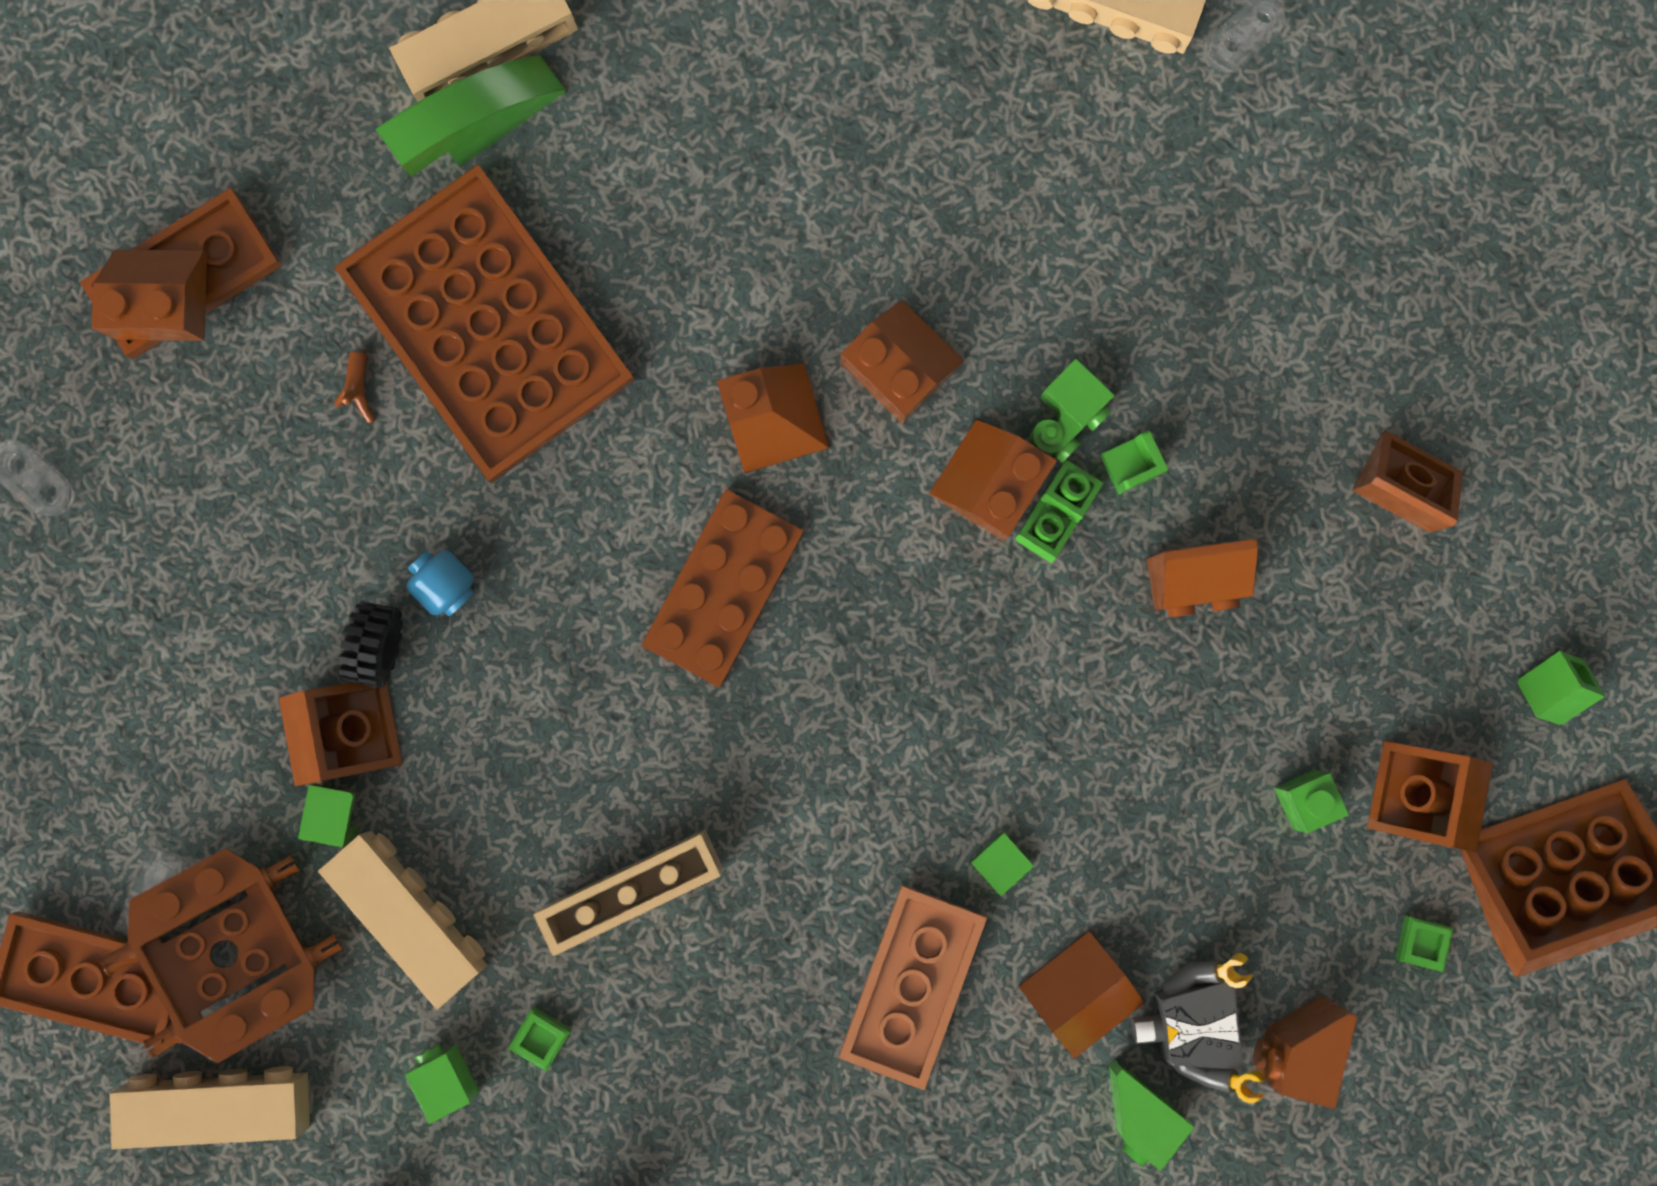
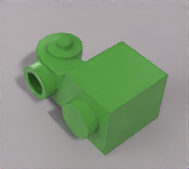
M1075 358L1039 397L1056 413L1057 421L1047 419L1039 422L1030 433L1029 443L1049 456H1054L1063 462L1081 444L1075 436L1086 425L1093 431L1111 413L1105 405L1115 395Z

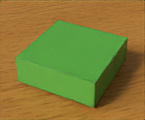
M1003 831L970 860L971 864L1000 896L1004 895L1034 867Z
M1405 915L1395 959L1444 972L1454 928Z
M533 1007L508 1049L547 1072L572 1029L538 1008Z

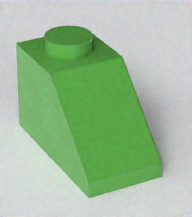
M1114 1059L1109 1065L1116 1130L1125 1142L1122 1150L1142 1167L1147 1162H1150L1161 1171L1195 1127L1183 1113Z

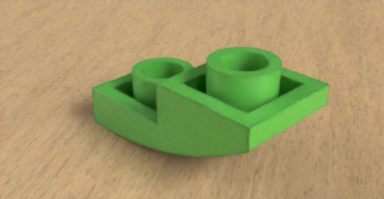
M1065 460L1014 540L1052 564L1078 522L1087 512L1103 482L1070 461Z

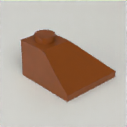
M804 364L757 368L717 380L744 473L829 449Z

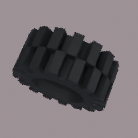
M360 601V604H356L354 612H351L349 616L350 624L346 625L344 629L346 634L345 640L341 641L340 646L343 649L342 654L339 656V663L342 664L339 668V673L342 675V680L377 688L386 685V681H389L391 677V670L395 668V657L399 653L398 644L402 640V633L400 631L403 627V621L401 620L402 612L399 611L400 609Z

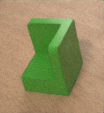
M1149 430L1100 455L1118 495L1169 471Z
M1563 651L1557 652L1518 679V685L1535 716L1558 725L1566 723L1606 697L1586 661Z
M323 782L309 785L298 839L346 847L357 837L359 825L350 824L355 794L350 791L330 788L331 784Z

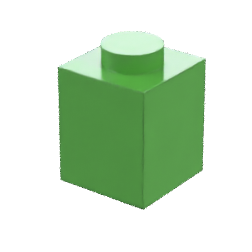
M1313 770L1274 787L1292 829L1308 834L1349 816L1335 782L1328 772Z
M436 1044L422 1051L414 1057L417 1064L405 1074L429 1124L470 1104L480 1093L456 1044L442 1050L440 1044Z

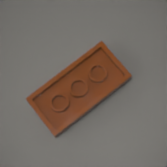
M231 187L131 249L204 250L207 252L206 314L283 266L238 193ZM102 268L79 282L91 302L93 299V282ZM116 340L124 355L131 359L137 358L164 341Z
M725 489L641 646L721 688L798 545L804 530Z
M20 911L9 914L0 946V1007L144 1044L143 1040L168 1028L169 1024L172 1023L140 962L136 963L134 961L115 971L110 976L104 972L103 969L115 963L120 958L105 966H101L99 958L121 948L128 939ZM162 1039L161 1041L153 1044L152 1046L156 1047L163 1043L165 1040Z

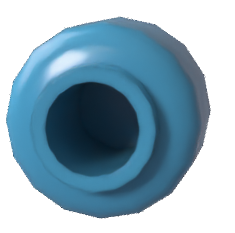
M426 550L407 568L413 574L406 584L408 592L432 615H440L445 612L448 616H451L475 593L470 588L474 582L473 574L448 550L439 551L434 556Z

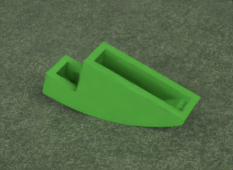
M540 55L530 56L491 67L459 80L410 106L375 130L411 177L447 151L458 166L461 167L560 97L566 90Z

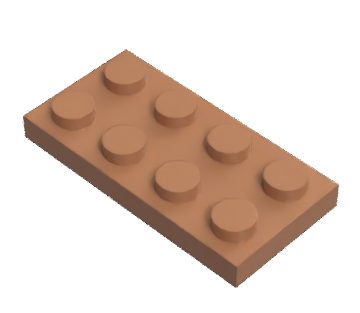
M901 884L840 1049L839 1059L925 1090L987 917Z

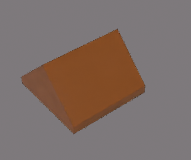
M1384 430L1355 482L1352 491L1430 533L1453 527L1458 521L1463 472Z
M1089 930L1018 985L1053 1034L1074 1059L1145 1004L1125 974Z

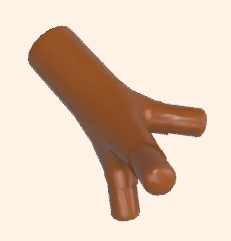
M350 352L345 384L338 397L334 400V404L341 407L343 404L349 405L351 400L354 399L367 423H372L375 421V417L368 407L364 388L367 354Z

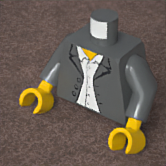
M1237 953L1226 964L1222 960L1189 962L1165 981L1162 990L1154 992L1156 1015L1131 1018L1134 1042L1136 1045L1159 1042L1161 1056L1168 1064L1173 1066L1177 1073L1205 1087L1230 1093L1236 1091L1243 1101L1255 1103L1265 1095L1252 1092L1247 1082L1248 1079L1262 1082L1266 1079L1264 1074L1258 1070H1251L1241 1076L1237 1071L1238 1069H1244L1235 987L1245 986L1253 975H1240L1234 970L1233 965L1245 964L1248 957L1242 953Z

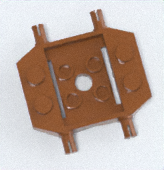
M225 848L129 900L128 941L121 948L99 958L101 966H105L120 958V960L103 969L108 976L134 961L136 963L140 962L172 1021L168 1028L143 1040L145 1048L152 1046L162 1039L165 1040L160 1045L147 1051L152 1058L177 1043H184L214 1062L219 1063L314 1008L316 967L319 966L318 963L343 949L341 944L338 943L326 951H322L323 948L338 940L334 933L311 947H305L288 919L273 888L276 887L275 884L300 871L297 864H294L279 872L282 868L295 862L291 854L268 868H260ZM246 891L248 897L172 939L164 943L162 942L161 936ZM223 940L233 942L238 949V958L229 967L217 965L212 958L215 945ZM284 964L287 966L288 970L208 1016H202L201 1011Z

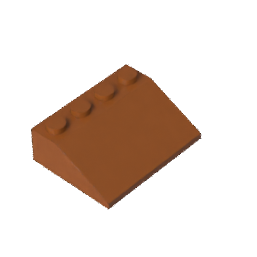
M1626 779L1480 830L1477 851L1461 850L1492 936L1515 978L1657 928V828Z

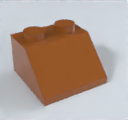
M114 250L93 282L92 329L115 340L205 341L207 252L204 250Z
M902 300L872 321L840 354V364L902 424L965 362Z
M976 419L929 495L1004 541L1014 530L1057 460L1021 437Z
M1257 539L1167 551L1147 558L1154 610L1167 609L1168 616L1171 618L1196 614L1195 605L1212 603L1213 611L1240 608L1239 599L1252 597L1254 593L1258 553Z
M387 681L386 685L381 688L357 683H346L303 690L279 697L295 786L402 765Z
M1384 741L1367 828L1446 847L1476 852L1493 763L1469 756Z
M1319 996L1266 1028L1264 1040L1259 1039L1255 1045L1253 1064L1257 1067L1256 1070L1264 1074L1265 1081L1280 1095L1335 1109L1358 1016L1332 999Z

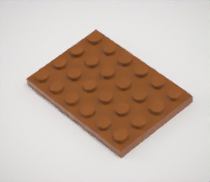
M479 164L334 266L347 287L490 483L495 482L635 381L632 374Z

